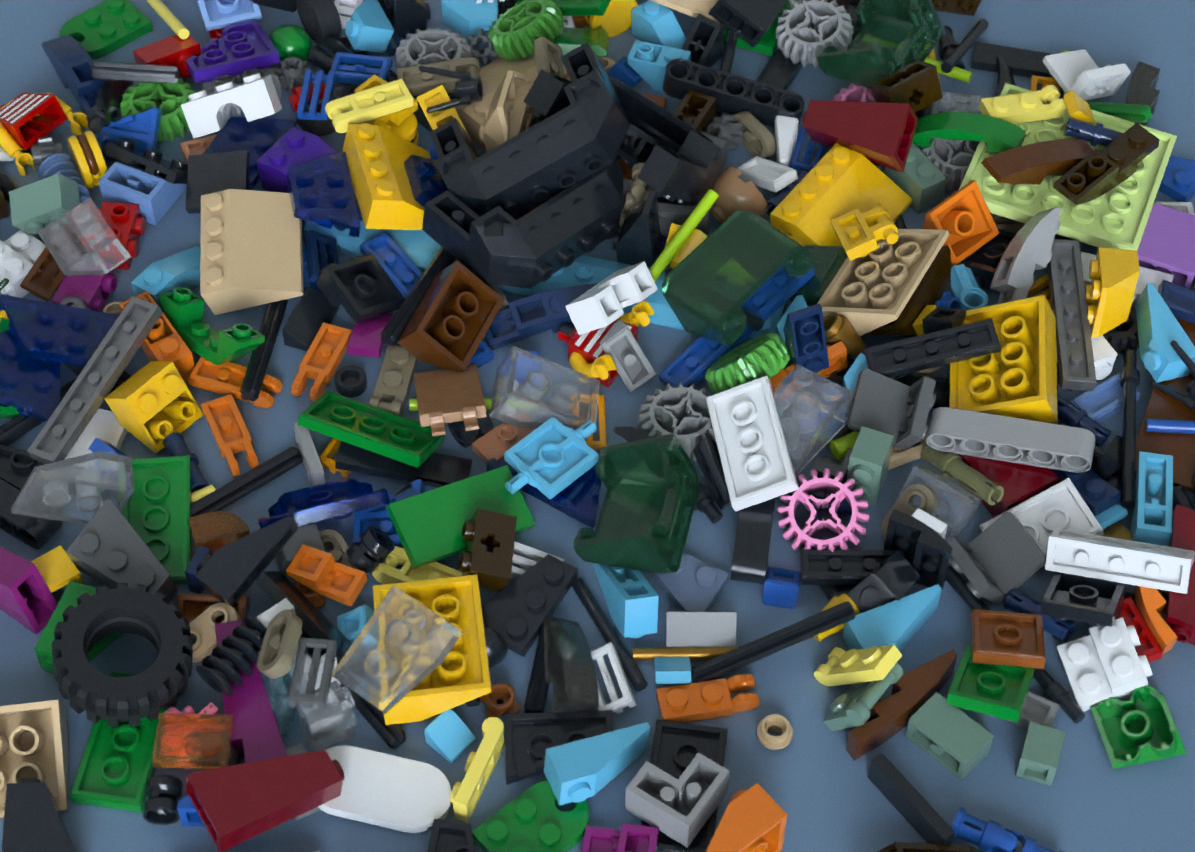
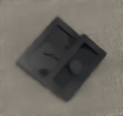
M894 509L888 522L884 550H903L905 559L921 576L915 583L928 588L939 584L943 590L952 547L926 524Z

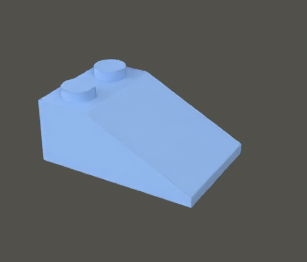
M196 0L206 31L254 19H262L259 5L251 0Z

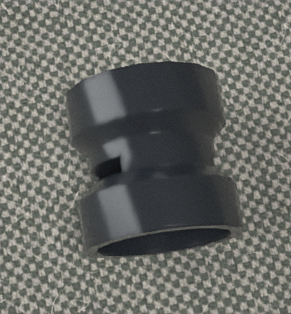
M487 411V417L477 418L478 430L466 431L464 421L448 423L449 430L459 445L467 448L476 441V437L479 435L483 436L494 429L493 422Z
M370 525L362 533V539L359 542H354L346 550V554L358 569L365 573H371L378 566V560L381 557H387L395 548L392 540L384 531L374 525Z
M155 775L147 779L145 794L148 800L143 805V818L147 822L157 825H169L179 821L177 805L183 791V783L179 778L171 775Z

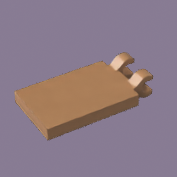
M477 364L468 365L463 372L439 369L413 373L421 427L431 426L432 436L446 435L444 424L464 421L466 431L479 429L477 418L487 417Z

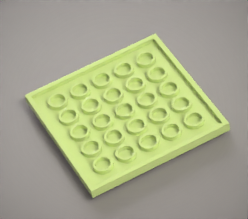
M1005 83L1000 96L1033 91ZM1091 109L1095 122L1103 124L1104 128L1124 133L1135 124L1134 122ZM1068 111L1059 118L1013 124L1026 132V137L1021 146L1050 140L1077 139L1064 136L1066 126H1068L1067 122L1070 118ZM1140 125L1160 139L1158 147L1137 164L1136 172L1124 182L1104 195L1078 205L1053 188V184L1062 176L1046 175L1040 185L998 183L981 164L984 158L998 154V152H988L987 142L981 141L959 189L972 180L976 181L990 213L1024 224L1038 212L1055 207L1062 210L1059 217L1060 226L1056 233L1057 235L1101 248L1138 250L1177 136ZM1087 142L1093 150L1097 149L1099 152L1106 148L1098 144L1094 147L1090 145V142Z

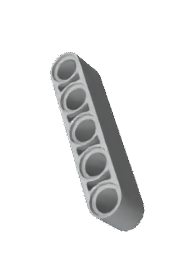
M939 407L932 411L926 438L929 447L942 452H953L961 455L1074 473L1090 470L1096 440L1095 435L1091 431L1083 428L949 407Z

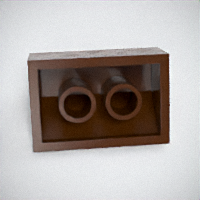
M456 261L438 272L397 343L421 362L463 372L466 370L505 299L460 262Z

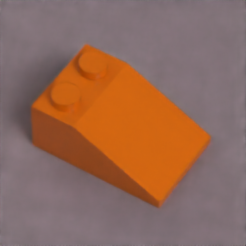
M758 783L748 790L741 789L729 800V804L706 852H780L783 848L787 813Z

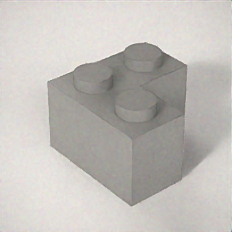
M699 752L679 779L646 761L626 787L625 810L649 825L658 827L659 831L688 847L728 793L730 771Z

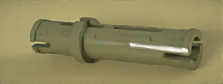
M928 444L922 448L921 459L939 470V474L946 479L955 480L989 505H995V502L999 503L1004 495L1003 487L962 461V457L958 454L934 450Z

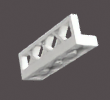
M1055 528L1049 536L1045 570L1187 594L1195 551Z

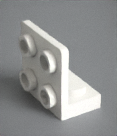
M1084 49L1047 55L1042 60L1065 94L1073 90L1085 101L1114 95L1131 73L1125 63L1113 66L1106 65L1099 68Z

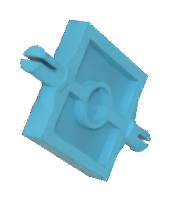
M552 416L504 453V461L518 472L516 476L505 482L506 489L511 494H515L523 486L530 484L551 500L599 462V454L585 442L587 437L597 431L595 423L587 420L579 428L573 430L564 426Z

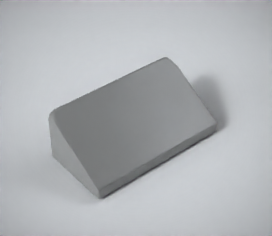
M620 319L616 321L601 340L600 345L606 354L611 355L617 367V373L631 393L655 376L656 372L628 326Z

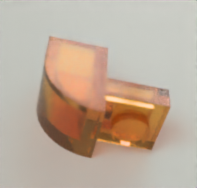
M215 511L188 518L196 550L199 545L211 548L212 555L218 548L250 534L247 524L240 517L229 512Z

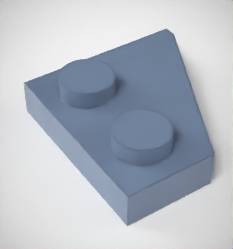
M668 546L653 568L652 578L661 589L668 592L669 599L677 608L680 606L683 611H710L728 583L729 573Z

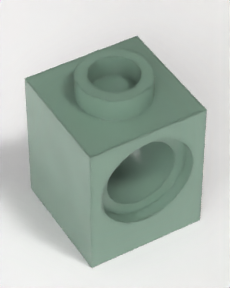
M1030 722L1016 776L1052 786L1066 732L1058 730L1049 724Z

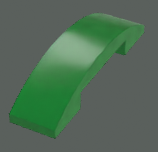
M943 112L919 118L912 142L916 146L931 147L935 138L987 142L988 152L1001 153L1020 147L1026 137V132L1016 125L988 115L970 112Z

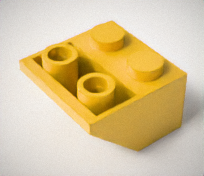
M1098 247L1096 260L1090 261L1089 279H1091L1090 285H1085V293L1088 304L1087 319H1089L1092 338H1098L1128 320L1140 271L1137 250Z
M150 361L104 398L119 424L154 453H158L165 447L163 440L168 435L176 432L182 433L203 416L202 411L172 361Z

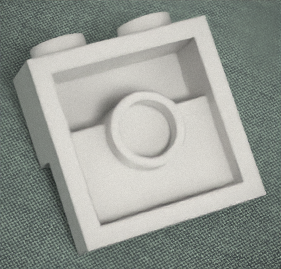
M22 229L6 241L2 242L0 240V282L5 278L9 279V283L0 292L4 295L9 294L17 301L30 293L20 287V284L46 247L45 244Z
M1123 617L1114 620L1112 627L1089 628L1090 635L1057 646L1077 704L1083 712L1090 710L1091 706H1096L1102 700L1110 697L1118 698L1119 700L1130 697L1136 688L1148 685L1147 677L1152 675L1146 655L1138 657L1135 646L1140 645L1134 625L1126 627Z

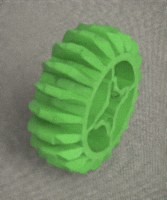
M524 0L522 3H516L510 9L507 8L504 14L498 16L499 19L495 20L489 29L490 34L488 37L493 44V49L499 54L501 59H506L507 61L514 59L518 61L522 57L528 58L531 54L535 53L534 41L543 36L549 41L554 42V38L561 34L560 31L564 27L563 14L553 0Z
M179 78L176 84L137 81L136 87H128V93L122 95L123 99L122 103H120L121 118L136 115L152 108H161L159 143L162 144L164 140L168 139L173 142L177 136L184 138L185 132L191 131L181 105L190 100L188 95L195 93V90L191 88L190 83H184L182 78Z
M774 333L762 334L757 338L754 337L750 341L744 342L719 358L718 361L711 364L710 368L707 369L705 378L708 381L712 393L717 394L766 375L770 379L788 364L790 360L788 347L780 339L779 335Z

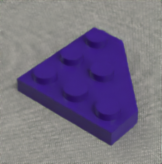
M255 19L227 26L222 30L223 36L219 40L218 38H213L201 48L202 54L200 56H191L186 60L188 72L195 83L212 82L217 77L225 75L237 76L246 70L254 68L266 69L272 64L280 62L278 50Z

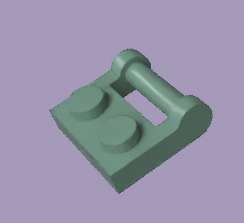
M896 663L883 680L850 684L851 687L848 691L832 702L830 705L831 712L823 722L831 731L863 725L870 717L869 711L891 684L898 682L904 674L902 667Z

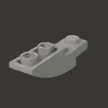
M1055 207L1038 212L1017 232L1009 243L998 264L990 287L1000 292L998 304L1027 298L1028 291L1034 282L1033 272L1046 268L1051 260V248L1054 236L1059 230V217L1062 209Z

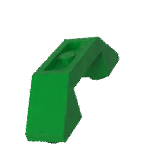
M178 287L171 292L159 294V301L167 319L187 347L215 365L241 359L265 341L264 335L252 329V326L244 323L234 324L233 327L219 330V332L210 328L208 324L203 323L204 299L192 293L188 288Z

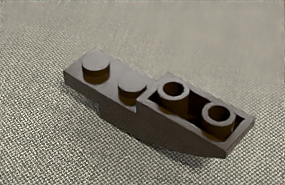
M1135 123L1101 152L1097 149L1091 152L1053 184V188L1076 205L1094 200L1114 189L1133 175L1137 170V164L1158 147L1160 139L1138 123Z

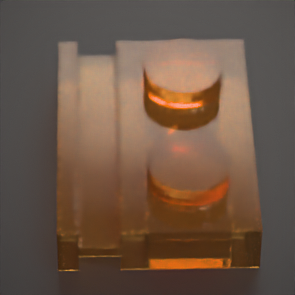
M159 713V723L156 729L152 757L154 767L215 769L229 765L231 733L234 724L232 715Z

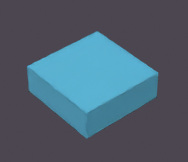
M654 657L655 683H691L690 658Z

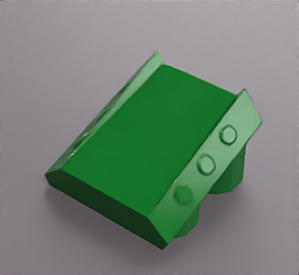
M602 25L599 28L563 27L560 31L561 34L554 38L555 41L553 43L561 48L562 56L588 42L597 57H608L609 35Z
M1145 685L1136 688L1130 699L1119 700L1118 698L1110 697L1102 700L1098 705L1090 707L1113 769L1186 754L1164 694L1162 692L1159 693L1152 686Z

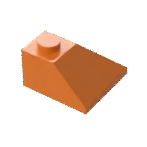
M974 180L927 212L923 229L948 230L949 236L943 246L948 245L951 250V266L957 265L999 234L981 191Z

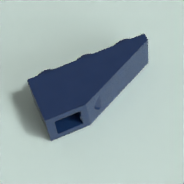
M820 303L789 313L783 331L785 344L788 347L787 350L798 377L815 374L829 368L824 320Z

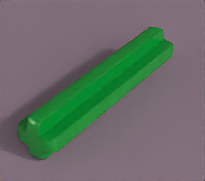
M1086 101L1092 110L1130 122L1146 123L1148 119L1152 118L1153 114L1150 112L1151 107L1148 105Z

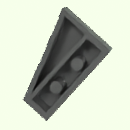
M109 497L66 550V553L77 569L101 584L107 585L109 589L117 588V583H128V588L135 589L137 584L149 586V593L151 594L160 591L167 595L168 603L178 591L170 574Z

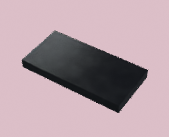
M656 720L650 763L676 779H679L698 752L723 767L728 729ZM718 807L688 847L659 831L656 852H706L715 833ZM641 820V825H642V826H650V827H653V826L649 825L648 823H646L645 821Z

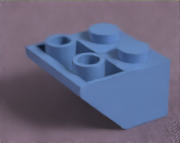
M114 162L98 181L103 202L139 204L141 217H145L146 222L156 226L187 188V184H172L165 181L166 177L155 176L145 172L146 167L143 165L142 167H135L124 162Z

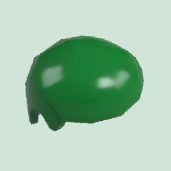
M282 25L276 27L270 34L269 39L279 52L280 62L289 57H297L302 62L308 61L307 56H311L308 53L312 49V44L305 29L297 25Z

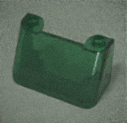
M860 0L856 14L863 28L847 47V50L838 51L834 46H827L821 50L816 58L824 74L872 89L871 84L916 60L925 61L941 38V22L932 0Z
M738 210L666 275L662 283V293L686 332L730 346L745 330L746 317L740 306L781 267H783L788 275L797 278L807 274L817 262L807 247L753 212Z
M674 433L602 447L599 462L596 463V474L598 479L606 486L607 492L595 532L589 527L581 528L574 538L573 547L576 554L583 561L663 575L677 572L681 564L699 491V478L694 465Z

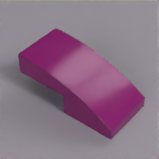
M384 314L355 323L348 343L349 355L380 358L384 344L381 341V332L393 317V314Z
M622 823L621 830L586 826L581 852H656L659 828Z

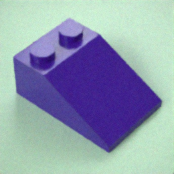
M294 126L257 160L263 189L271 192L297 193L301 196L302 205L329 216L344 208L348 201L355 197L343 156L317 135Z

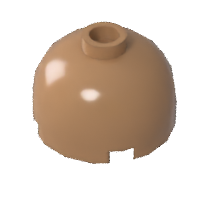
M727 166L718 175L711 187V190L719 195L713 204L711 213L720 223L727 221L729 224L731 220L748 222L762 217L768 212V209H765L768 206L765 198L751 180L748 182L741 180L739 176L742 172L733 166Z

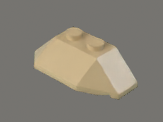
M507 71L493 96L491 106L486 107L485 125L480 126L479 138L480 142L485 144L486 153L530 128L534 116L531 113L533 108L523 101L535 81L533 77L516 71Z

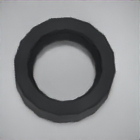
M296 0L302 25L316 44L325 43L327 36L341 34V20L333 0Z

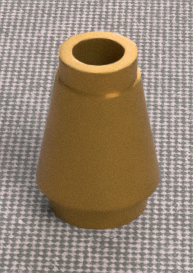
M831 313L824 319L826 342L834 345L842 341L847 348V354H850L852 357L862 353L866 343L844 315Z

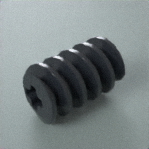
M245 617L241 622V626H237L232 630V636H226L221 642L222 646H216L212 650V656H206L202 661V666H196L199 676L215 691L231 697L234 692L229 683L231 682L241 687L243 680L239 673L241 672L247 677L252 676L253 670L249 663L257 666L267 628L254 618Z

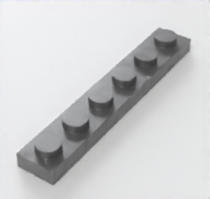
M1054 239L1051 248L1052 257L1047 267L1052 311L1056 317V348L1061 389L1094 391L1097 382L1089 319H1087L1088 309L1079 241Z
M132 296L28 449L27 453L32 459L57 469L60 467L105 400L104 398L109 394L163 312L159 305Z

